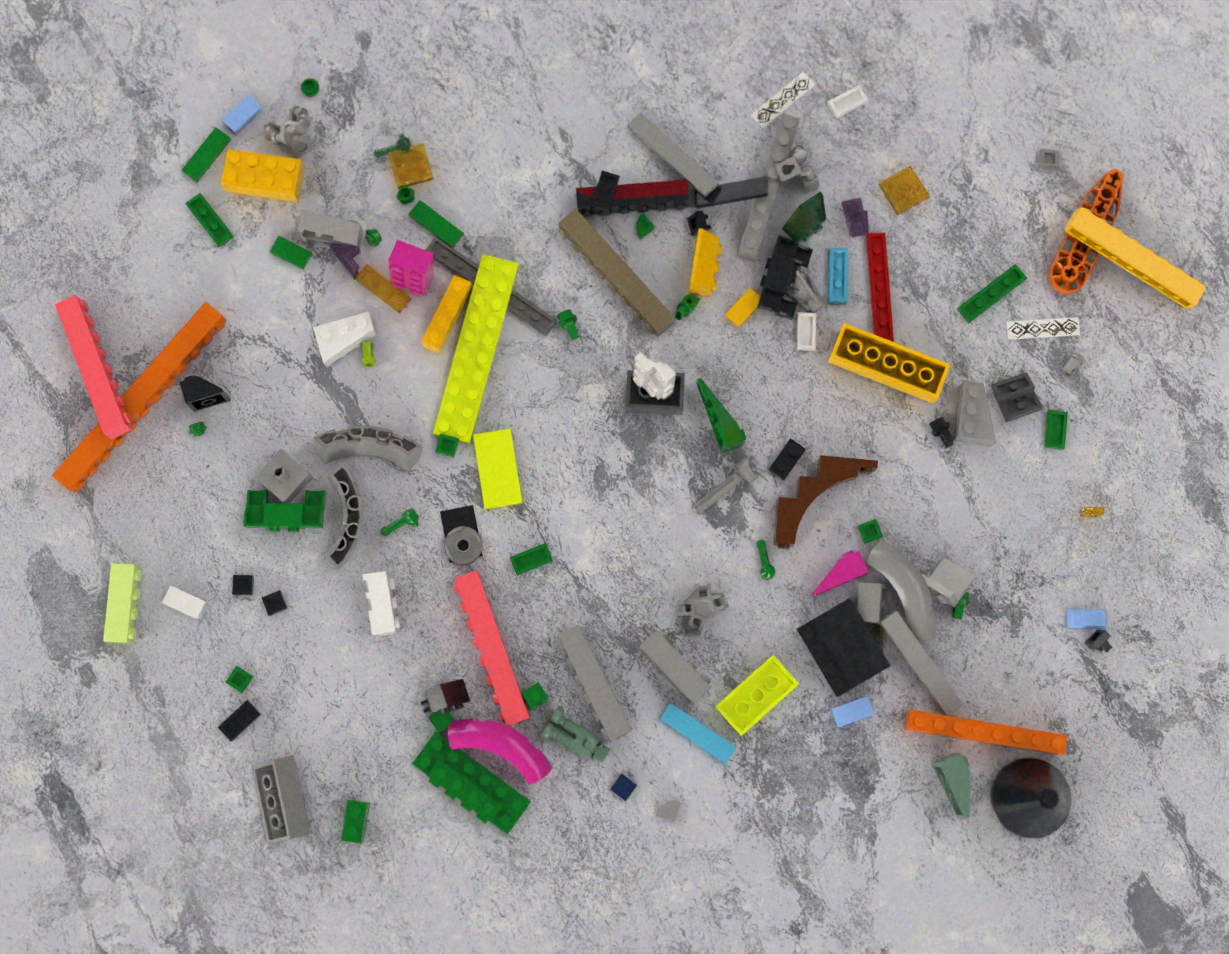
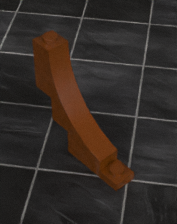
M820 455L818 458L817 478L799 476L797 479L796 498L778 497L773 545L778 546V549L784 550L793 547L799 523L809 505L826 490L838 484L855 480L858 477V470L863 474H871L872 471L874 472L878 468V461Z

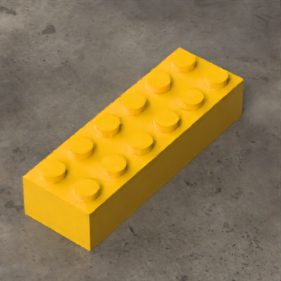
M843 323L827 362L932 404L937 401L951 365L846 323Z

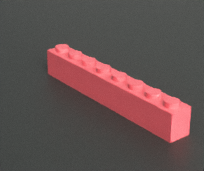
M74 295L55 304L103 434L112 440L131 431L130 422H132L129 413L125 412V401L117 391L119 390V385L112 378L113 370L110 364L106 362L107 354L99 344L101 338L94 331L93 326L95 323L92 317L88 315L87 310H89L86 301Z
M478 571L456 577V583L453 586L456 594H461L463 601L460 602L463 613L467 612L469 620H466L469 631H474L476 638L473 639L476 650L480 649L482 656L479 659L482 668H487L489 675H486L489 687L493 686L495 693L492 696L495 705H500L502 712L499 713L502 724L506 723L507 726H512L530 719Z

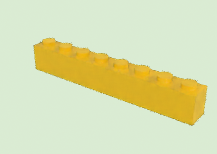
M1080 207L1074 211L1064 228L1065 232L1186 309L1197 305L1206 286L1201 284L1200 280L1190 277L1183 269L1176 268L1167 259L1154 254L1152 249L1140 245L1136 239L1126 236L1122 230L1112 227L1105 219L1098 218L1087 208Z

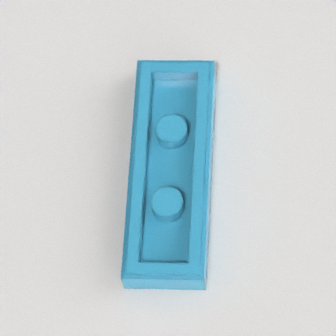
M830 248L828 304H847L848 249Z

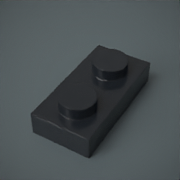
M790 438L768 470L784 481L806 448Z

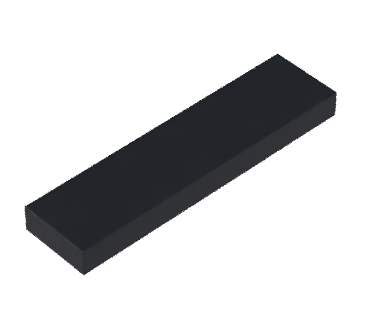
M765 176L721 184L706 197L695 189V207L698 209L768 196V179Z

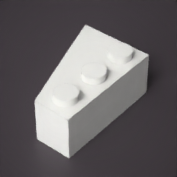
M369 312L313 327L322 361L326 368L339 358L346 356L354 348L361 346V343L367 342L376 336Z
M386 571L362 574L363 580L366 581L367 592H365L366 599L368 598V613L372 635L381 636L398 633L397 628H400L399 616L395 615L398 603L397 598L393 597L392 592L395 589L394 578H391Z

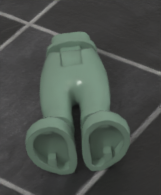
M558 706L550 721L562 726L563 729L575 735L576 738L562 730L560 731L551 723L547 724L540 738L543 740L556 738L557 742L562 743L571 751L592 760L597 759L603 763L610 749L604 746V742H601L593 732L573 722L570 718L566 719L563 707Z

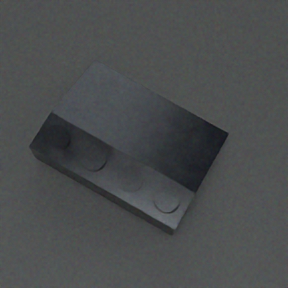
M851 598L796 629L836 697L841 696L891 666Z

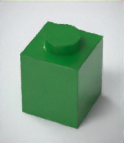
M539 682L522 692L532 710L549 701Z

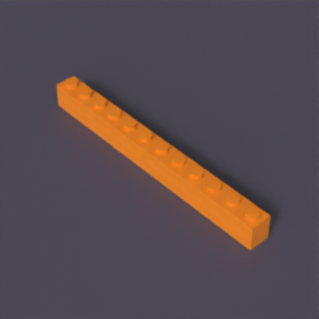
M206 301L122 395L126 404L124 406L125 412L127 411L132 419V422H130L132 430L128 432H132L136 428V423L140 418H144L149 413V408L162 398V393L173 386L177 376L183 374L188 368L187 365L200 355V350L211 343L214 334L224 328L227 320ZM98 422L51 476L73 493L81 490L88 477L93 476L97 472L98 466L111 456L110 452L122 444L128 432L111 440L103 434Z

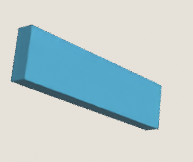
M670 703L660 718L661 721L724 764H726L736 748L672 703Z

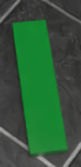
M1015 264L959 306L957 310L970 323L1023 283L1027 277Z

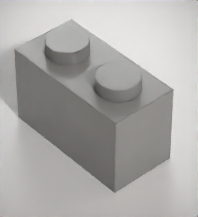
M859 583V588L856 590V598L858 599V606L856 608L866 624L881 625L880 621L886 617L888 586L882 583Z

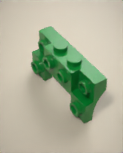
M247 490L243 526L245 528H266L268 532H280V529H288V532L292 533L300 532V529L323 528L326 491L305 490V503L303 504L268 503L267 490Z

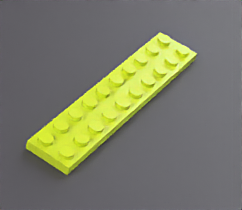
M482 254L433 435L440 436V434L459 438L460 442L471 443L519 268V263Z

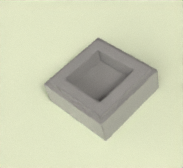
M1040 149L1038 168L1056 171L1058 169L1059 151Z

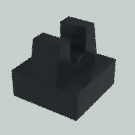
M696 211L687 218L691 236L698 235L699 228L706 231L711 229V225L706 223V220L709 218L708 214H704L703 211Z
M1097 629L1084 642L1088 648L1096 649L1100 652L1104 650L1107 653L1112 648L1107 641L1111 636L1106 630Z

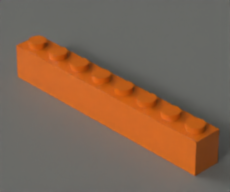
M907 710L905 716L904 730L1054 755H1065L1067 735L916 710Z

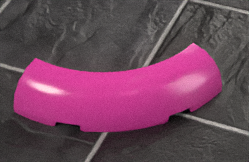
M460 719L450 722L448 738L452 750L458 748H478L493 752L513 764L524 776L528 785L543 779L552 770L548 759L540 749L537 750L528 741L529 739L509 726L491 720H486L485 722L474 721V719Z

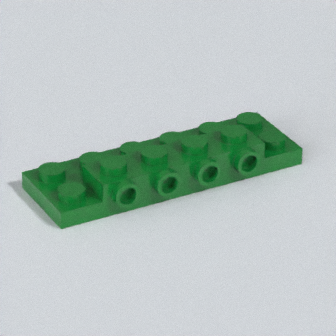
M438 732L433 734L412 763L430 777L428 782L436 788L442 786L446 789L445 794L453 800L457 797L462 801L460 805L469 812L473 809L478 813L476 817L485 824L489 821L507 835L531 803L530 800L461 749L452 750L449 741Z

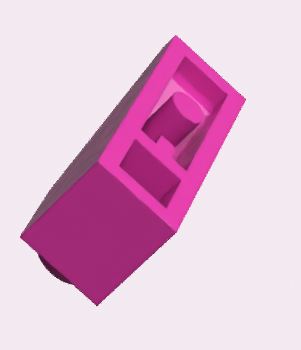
M850 550L842 554L843 558L835 564L812 592V596L815 597L867 574L868 570L860 552L853 553Z

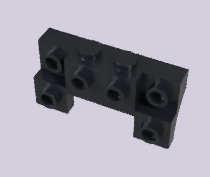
M778 235L772 258H768L765 268L768 269L767 275H763L760 286H763L757 308L774 312L776 316L793 320L798 301L784 295L793 264L808 268L813 249L802 246L790 238Z

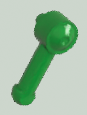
M413 508L408 509L402 514L401 518L383 527L381 534L388 536L389 533L404 524L412 525L415 528L419 525V516Z
M759 540L757 541V547L762 562L760 575L763 579L770 580L775 575V568L769 563L766 542Z

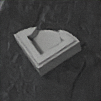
M673 801L664 804L658 810L656 816L676 821L681 802Z

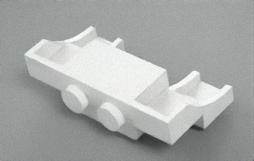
M641 352L637 354L634 360L636 369L633 371V381L638 387L642 386L647 390L651 397L655 396L658 400L660 398H667L673 392L676 373L669 365H664L660 361L655 363Z

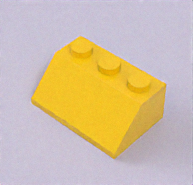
M700 228L696 240L688 293L711 297L712 291H716L717 280H714V273L719 271L720 262H716L717 255L721 256L722 244H719V237Z

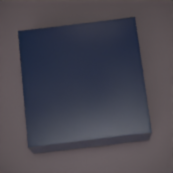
M621 773L610 790L627 801L637 787V784Z

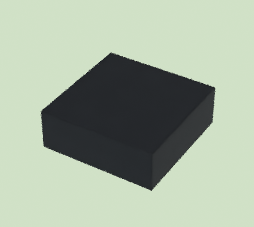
M233 575L232 595H253L254 576Z
M280 590L262 597L268 616L288 609Z

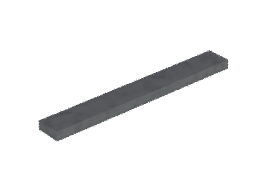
M435 236L425 250L434 253L435 260L461 278L470 281L474 286L479 266ZM512 290L507 310L544 336H547L557 323V320Z

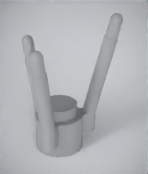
M797 270V276L811 295L806 299L808 303L806 304L787 289L785 293L792 299L797 300L807 312L812 310L815 313L825 305L824 299L819 294L811 277H807L810 283L809 286Z

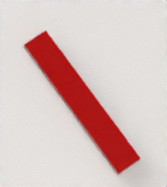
M867 233L866 246L873 334L893 342L885 233Z

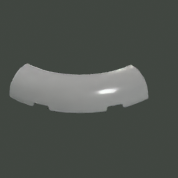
M349 426L348 430L336 432L334 429L313 437L315 449L325 464L350 456H374L392 461L408 471L418 462L422 454V446L405 435L404 437L394 434L392 430L381 427Z
M343 462L331 471L327 477L335 488L342 507V527L339 537L331 550L324 556V560L336 571L346 563L354 551L363 523L361 494L353 475Z
M880 541L872 549L867 564L881 572L897 591L904 607L907 626L918 641L934 639L936 616L933 615L931 605L933 599L924 578L912 562H908L901 555L902 552L885 541Z

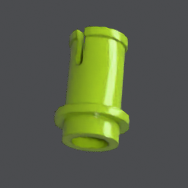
M373 342L361 343V363H363L364 367H372L376 362Z

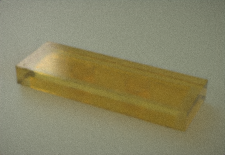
M366 265L355 278L357 282L399 314L411 301L408 295L394 287L391 282L369 265Z

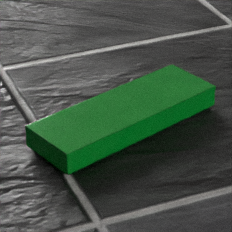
M215 127L181 169L182 172L198 182L229 144L231 138Z
M201 193L185 203L219 248L234 238L233 234Z
M421 200L408 213L412 219L452 248L464 235L461 230Z

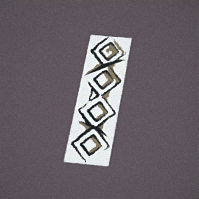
M802 72L751 114L752 118L764 128L816 84Z
M1078 317L1006 322L1008 340L1080 335Z

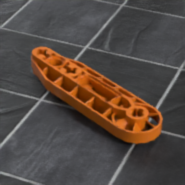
M1117 169L1108 171L1086 193L1078 209L1080 207L1087 208L1098 218L1111 221L1110 225L1113 226L1120 211L1124 178L1122 172ZM1091 192L1095 195L1091 204L1085 203L1087 195ZM1102 193L1106 194L1108 199L1104 198ZM1112 203L1116 204L1114 216L1108 212ZM1067 232L1048 272V279L1052 288L1058 293L1065 295L1074 294L1084 286L1100 254L1089 246H1086L1083 253L1081 251L1085 246L1083 242H1080L1078 250L1075 249L1079 240ZM1066 239L1072 242L1068 252L1062 250ZM1090 251L1096 253L1092 263L1086 261ZM1074 280L1079 286V288L1074 289L1071 285L1074 282Z

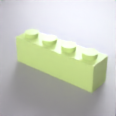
M111 563L103 642L132 644L136 637L134 620H137L138 617L136 601L140 597L138 581H141L142 571L135 564Z

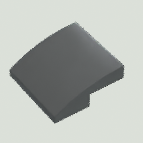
M1027 372L992 384L995 398L1006 423L1042 410V405L1034 392L1035 386Z

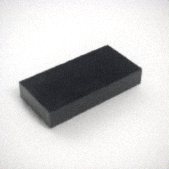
M602 170L591 207L609 212L620 179L619 175Z
M247 700L218 728L232 742L262 714Z

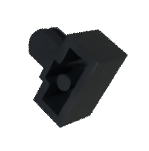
M459 679L426 689L425 692L428 699L420 703L421 706L430 704L429 707L423 709L424 713L440 711L441 714L452 710L456 711L464 708L463 704L469 702L470 698L464 680Z

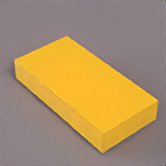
M749 288L728 310L725 317L739 328L757 309L760 296Z

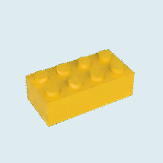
M227 149L221 186L225 192L299 202L305 166L301 159Z

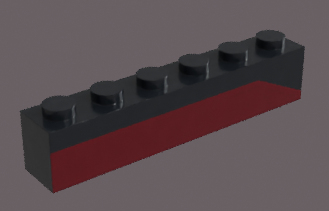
M688 180L617 185L609 212L591 207L597 186L576 188L577 210L583 217H591L593 214L608 216L611 213L617 212L619 214H628L630 211H637L639 213H645L649 210L666 211L669 208L683 210L689 207Z

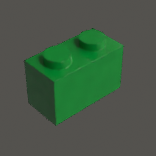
M347 800L341 841L364 843L370 802Z

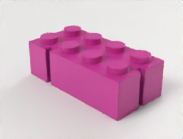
M397 239L388 260L390 282L398 289H410L413 295L426 296L434 278V253Z

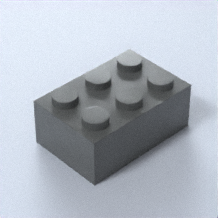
M627 370L626 413L683 414L685 373H676L673 392L667 398H660L658 400L655 396L651 397L642 386L638 387L633 381L634 370Z

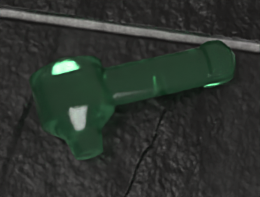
M399 134L397 144L374 150V156L381 158V156L397 151L401 153L408 152L412 149L410 139L405 137L404 134Z

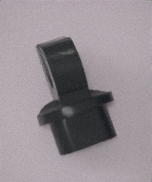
M942 417L932 421L929 424L933 430L931 432L932 435L935 437L939 436L946 448L952 446L953 437L948 430L950 424L945 422Z

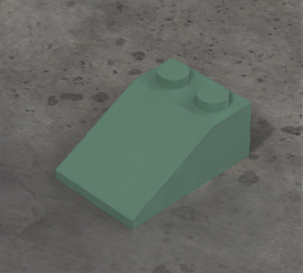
M954 753L931 763L957 818H969L970 771L968 767L970 765L966 756H962L961 753Z

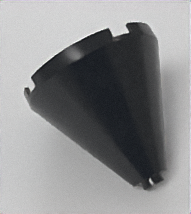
M1023 758L1003 767L997 774L991 789V804L993 811H995L1000 820L999 822L1008 831L1025 838H1042L1057 831L1066 821L1071 808V792L1065 777L1055 766L1041 759Z

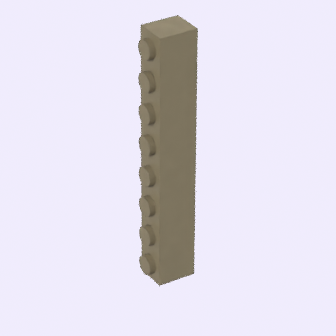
M577 209L573 210L559 222V233L564 239L568 238L572 242L571 246L577 253L581 252L584 255V261L589 266L593 265L596 269V274L602 280L605 279L609 283L608 287L613 293L617 292L621 296L620 300L626 307H631L634 311L633 315L639 321L642 320L646 324L645 328L650 334H655L658 337L674 324L675 317Z

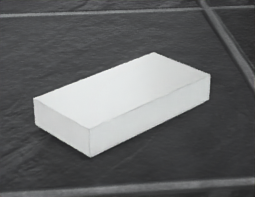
M860 85L829 100L827 105L837 119L868 103V98Z
M797 312L796 350H816V313Z
M171 585L162 601L163 604L197 620L207 603Z

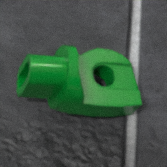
M691 294L684 296L682 302L677 306L675 318L681 320L683 317L691 314L697 307L700 298Z
M570 309L557 314L559 327L567 329L572 340L579 338L575 327L576 315H573Z
M965 592L956 606L953 607V618L962 620L964 605L970 604V601H968L969 592Z

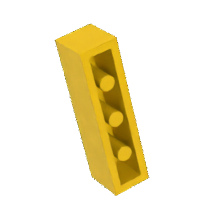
M456 275L453 276L421 340L424 348L441 355L473 289L470 281Z

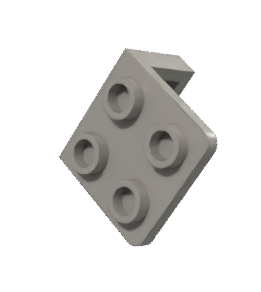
M943 559L930 577L921 574L930 593L940 602L953 607L956 606L975 580L973 573L948 559Z

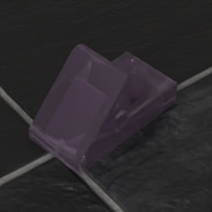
M861 198L843 201L841 205L850 238L865 236L869 233L867 210L864 211Z
M333 243L329 245L331 251L355 280L359 277L358 269L360 267L353 259L361 253L359 247Z

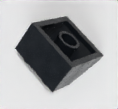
M188 376L183 381H180L185 404L194 412L231 401L230 396L222 388L199 376Z

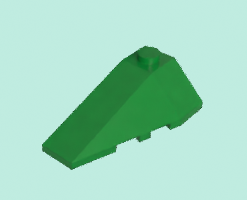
M702 378L697 379L696 384L721 453L742 447L745 443L744 440H746L744 430H740L739 425Z

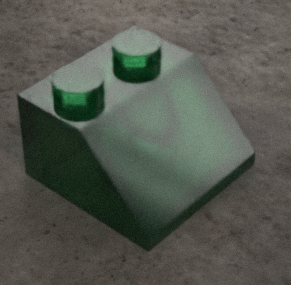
M819 192L799 205L781 228L796 245L801 241H808L813 236V233L816 235L823 229L822 224L826 220L823 194Z

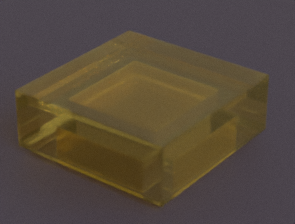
M1084 507L1080 510V517H1100L1105 514L1104 507Z

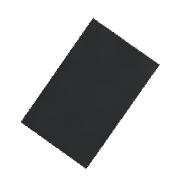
M473 505L440 511L445 539L451 530L460 526L472 528L478 533ZM465 540L460 541L458 544V549L461 551H465L469 547V543Z

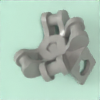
M293 105L289 110L290 117L286 123L278 125L272 121L265 122L264 137L275 145H280L281 143L289 144L296 157L300 158L313 150L311 143L305 135L311 119L308 116L307 109ZM299 140L306 143V147L302 151L297 150V142Z
M797 143L790 150L791 158L776 164V170L782 182L799 175L806 189L811 191L817 190L819 188V181L817 176L813 174V166H802L807 159V153L803 145ZM794 165L795 168L792 169L791 174L784 175L782 173L783 166Z
M695 584V587L682 600L677 601V605H679L677 617H690L686 630H694L697 632V635H700L704 625L718 611L724 610L729 606L728 603L725 604L723 593L711 596V584L706 586ZM716 600L718 607H715L713 601ZM687 605H691V612H687ZM694 618L701 620V624L693 622Z

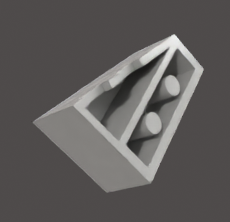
M301 209L297 231L302 241L307 244L359 251L363 229L361 224L354 220L346 221Z
M964 381L960 385L953 441L992 446L996 442L984 383Z

